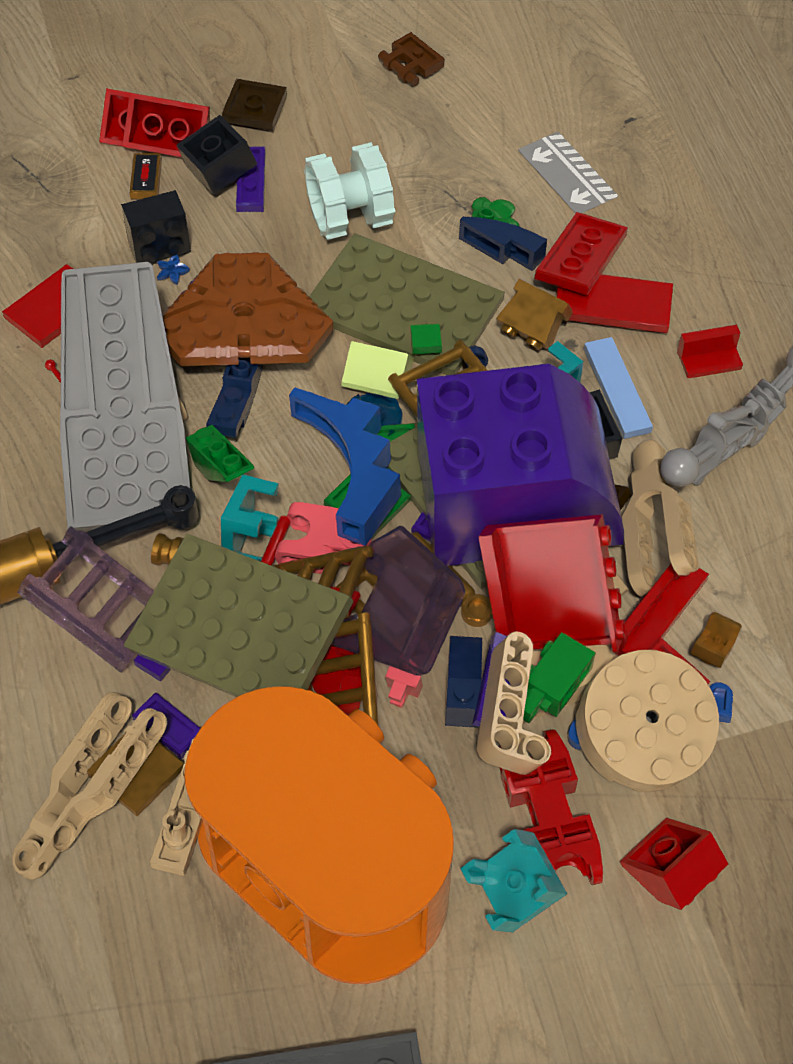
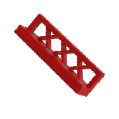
M670 564L625 621L626 639H622L618 652L613 653L621 656L633 651L649 650L660 637L664 638L706 583L709 573L699 568L695 572H690L687 576L678 575L672 564Z

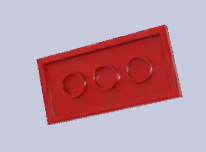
M576 212L536 269L534 279L588 295L627 236L628 227Z

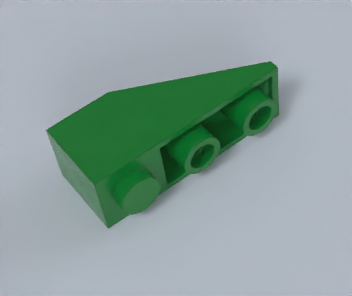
M213 425L200 428L194 434L186 437L195 467L208 480L229 482L254 469V465Z

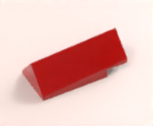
M106 88L99 142L182 157L176 145L210 122V107Z

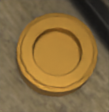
M472 594L466 597L461 606V616L464 622L473 627L487 625L493 617L490 599L482 594Z

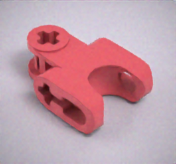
M294 502L290 505L287 514L291 522L290 526L295 530L307 533V535L298 540H282L279 542L275 552V559L278 564L355 547H363L364 545L338 536L336 524L338 508ZM372 538L370 539V541L367 543L366 546H368V545L371 546ZM368 557L364 565L368 564L372 557ZM351 562L342 563V564L350 565ZM324 567L314 569L312 573L322 574Z

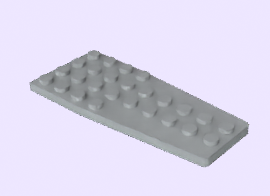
M149 262L68 269L62 273L60 443L67 529L69 532L93 530L159 506V500L164 499L165 493L174 486L182 485L190 488L184 425L153 266Z

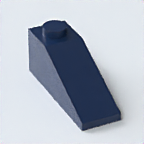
M450 636L445 726L478 728V726L472 723L482 680L481 637Z

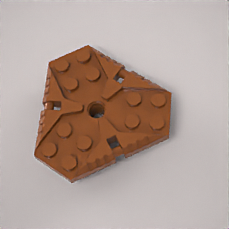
M259 252L215 254L204 266V269L189 283L188 290L183 291L173 304L169 306L168 310L162 314L169 353L180 366L239 365V358H250L251 364L308 363L333 331V320L312 301V298L303 289L297 287L294 279L280 267L269 253Z

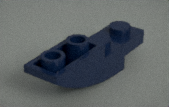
M239 358V365H227L222 377V389L208 418L206 427L213 425L222 435L236 438L240 427L244 428L248 419L263 364H251L250 358Z

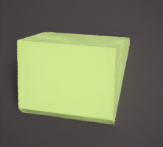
M351 341L342 378V386L399 399V394L388 381V377L393 373L399 376L409 371L413 365L414 357L407 353Z

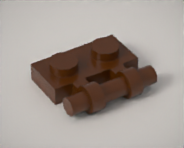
M412 32L394 41L390 54L383 50L378 55L385 68L389 71H395L400 80L412 86H416L419 82V77L415 74L420 73L426 78L443 68L445 63L444 57ZM405 61L407 65L404 66L400 62Z

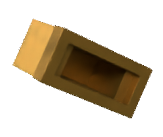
M518 279L513 287L516 294L496 317V320L502 326L500 330L513 338L517 335L525 338V343L535 350L540 351L541 348L548 350L555 340L562 319L568 322L573 311L568 303Z

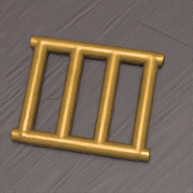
M459 340L455 343L453 349L399 376L393 373L388 377V381L417 417V393L413 394L407 384L461 357L469 367L456 374L488 370L462 340Z
M370 545L288 561L274 565V567L292 574L298 573L297 576L308 580L314 569L324 567L318 584L330 588L339 565L351 562L339 592L351 597L366 559L372 557L374 552L373 547Z
M363 612L358 614V619L342 622L335 636L336 638L358 633L359 653L322 660L315 676L360 667L362 687L322 694V696L329 699L336 706L363 701V711L378 725L370 614Z

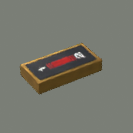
M134 153L129 192L131 199H143L158 195L162 161L161 153Z

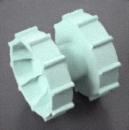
M372 142L351 147L352 154L351 159H349L351 172L343 174L337 173L331 156L326 157L325 153L305 158L304 174L307 195L313 212V218L316 221L321 236H326V240L347 235L346 230L349 224L347 210L355 208L361 209L366 224L372 225L373 229L393 224L392 219L394 213H396L393 187L387 170V163L384 161L378 145L373 146Z

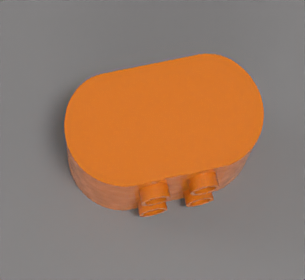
M278 686L257 689L240 695L219 708L201 727L187 755L185 785L193 808L203 819L198 835L203 858L211 870L321 974L348 984H370L392 978L409 969L431 949L442 931L447 916L454 838L446 807L433 790L437 785V781L430 769L414 755L406 754L399 761L381 745L384 741L383 732L377 723L362 710L355 709L347 716L329 699L301 688Z

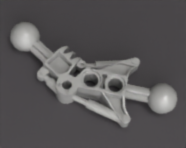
M791 346L787 353V367L771 384L762 378L750 393L744 397L742 406L738 408L733 407L726 412L712 413L707 419L708 424L701 429L695 446L690 450L676 448L666 453L661 459L660 469L662 477L668 484L675 487H684L693 483L695 486H699L715 467L746 445L754 447L763 439L770 424L787 407L785 394L793 387V346Z

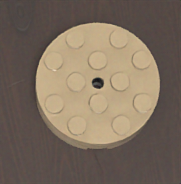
M638 650L613 659L589 682L584 690L579 709L576 713V729L580 746L586 758L605 779L633 788L632 791L656 792L675 786L704 765L717 741L719 713L715 697L709 685L690 664L669 653L656 650Z

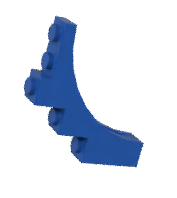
M295 387L289 394L291 416L312 425L325 434L341 451L349 466L351 480L346 497L336 513L337 534L342 538L366 546L401 496L400 474L386 469L391 462L390 440L377 435L381 429L380 407L353 398L348 405Z

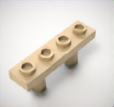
M189 750L185 753V762L168 811L163 816V825L150 860L151 868L182 876L186 874L203 823V819L195 811L189 800L185 785V764Z

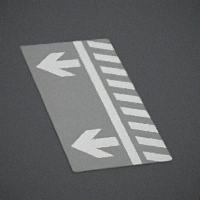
M555 132L518 149L575 213H584L618 197L612 188L559 132Z

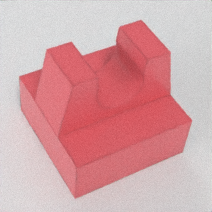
M392 665L389 666L385 678L387 686L391 688L388 695L391 699L390 704L403 708L408 695L418 698L423 687L422 679L417 674Z

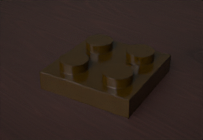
M236 78L222 111V117L228 123L273 131L287 96V87Z

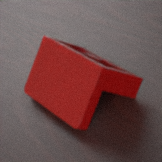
M737 324L681 334L677 354L687 378L742 369L743 362L737 350L741 333Z

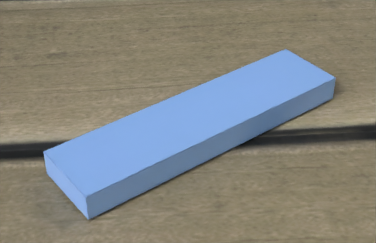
M609 337L585 343V354L623 439L652 433L653 425L613 338Z

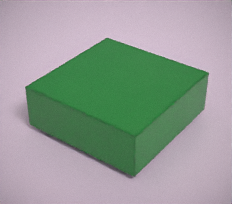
M440 324L411 325L412 354L442 353Z

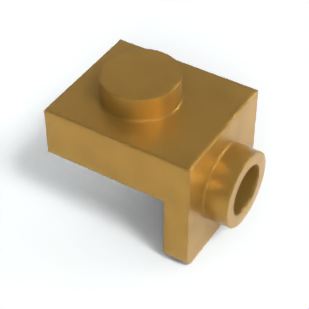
M712 612L705 629L695 642L691 654L699 657L707 664L721 668L733 649L742 625L717 612Z

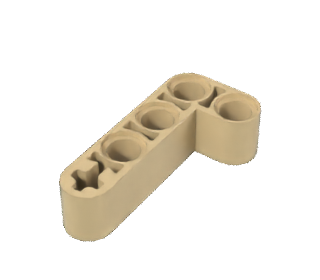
M516 631L510 633L492 651L478 735L477 752L479 757L490 765L526 775L532 773L550 758L551 747L544 737L522 729L533 644L526 634ZM500 709L504 711L506 717L503 716V714L500 712ZM494 740L500 743L502 749L496 745ZM526 750L531 753L533 759L529 757Z

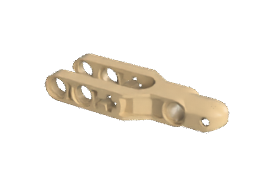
M651 439L639 443L633 452L634 471L631 473L633 495L622 515L628 578L633 590L639 596L647 595L655 584L654 575H656V569L652 565L651 552L654 550L650 519L654 513L653 495L660 494L662 497L669 558L674 570L678 575L687 576L690 572H695L699 569L690 504L678 496L673 485L668 484L662 477L660 469L661 459L667 452L657 441Z
M110 692L101 699L53 767L49 796L33 817L29 829L14 848L12 864L18 874L23 878L31 880L42 877L58 854L67 850L73 844L90 819L116 804L164 734L167 718L163 713L152 708L143 710L131 726L128 725L125 730L126 734L111 755H107L84 790L77 794L88 778L87 770L106 752L132 712L130 699L115 692ZM119 701V709L117 713L111 717L112 707L116 702ZM154 717L152 727L146 732V725L149 719ZM100 729L98 740L92 744L93 734ZM134 745L132 756L126 760L129 748ZM24 851V857L19 860L20 853Z

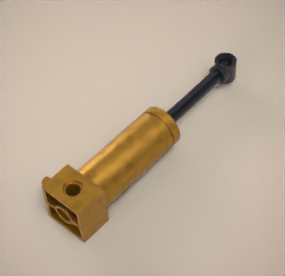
M174 486L165 493L164 499L159 500V506L54 544L51 543L50 539L45 540L40 527L27 531L28 533L23 532L1 540L0 605L45 589L47 586L50 587L61 583L56 570L60 568L59 561L163 523H166L168 527L174 526L179 529L193 526L199 516L195 493L187 486Z

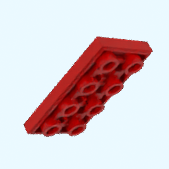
M601 274L588 295L558 286L557 298L568 303L573 311L568 321L668 333L673 283Z

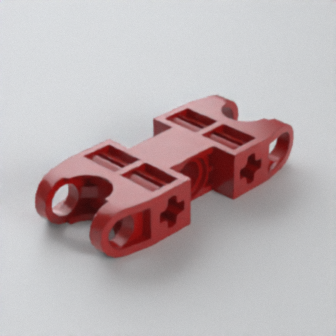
M555 729L543 731V737L551 747V755L543 765L526 775L500 768L501 781L509 807L527 805L533 827L523 829V831L535 834L555 872L562 866H573L580 870L583 876L588 877L592 886L601 884L603 882L601 848L591 816L587 814L573 818L566 798V794L575 793L578 782L569 751Z

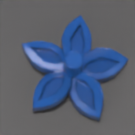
M178 255L172 256L168 262L157 261L159 268L162 269L157 276L158 281L170 277L171 282L178 285L179 275H185L190 271L187 265L180 263Z

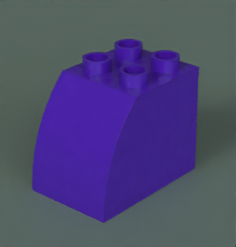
M551 364L417 379L418 459L435 567L483 561L478 536L486 525L603 514L604 525H609L611 529L612 542L610 546L623 545L624 527L599 408L593 396L579 381Z

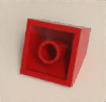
M665 818L620 861V864L659 902L682 910L685 906L692 903L694 898L709 883L718 877V874L728 865V862L710 831Z

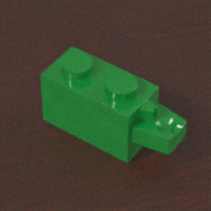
M562 632L554 642L549 640L540 654L542 659L536 666L531 664L523 720L530 723L540 710L549 712L557 717L592 670L596 652Z

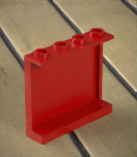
M603 514L494 524L484 527L478 537L496 632L506 636L512 632H522L531 639L533 649H543L549 640L554 642L562 632L584 646L611 644L612 651L618 652L622 639H626V624L624 619H619L618 609L621 608V593L619 588H614L613 577H616L617 573L616 561L614 557L609 556L608 546L612 542L611 529L609 525H604Z

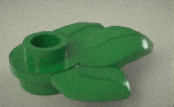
M479 197L473 201L471 217L498 220L520 226L511 217L515 212V205L512 202L504 199L491 202L486 197Z

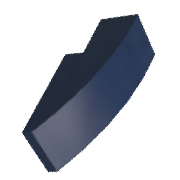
M465 216L460 219L459 239L501 264H504L510 258L533 271L545 258L547 239L532 231L498 220Z

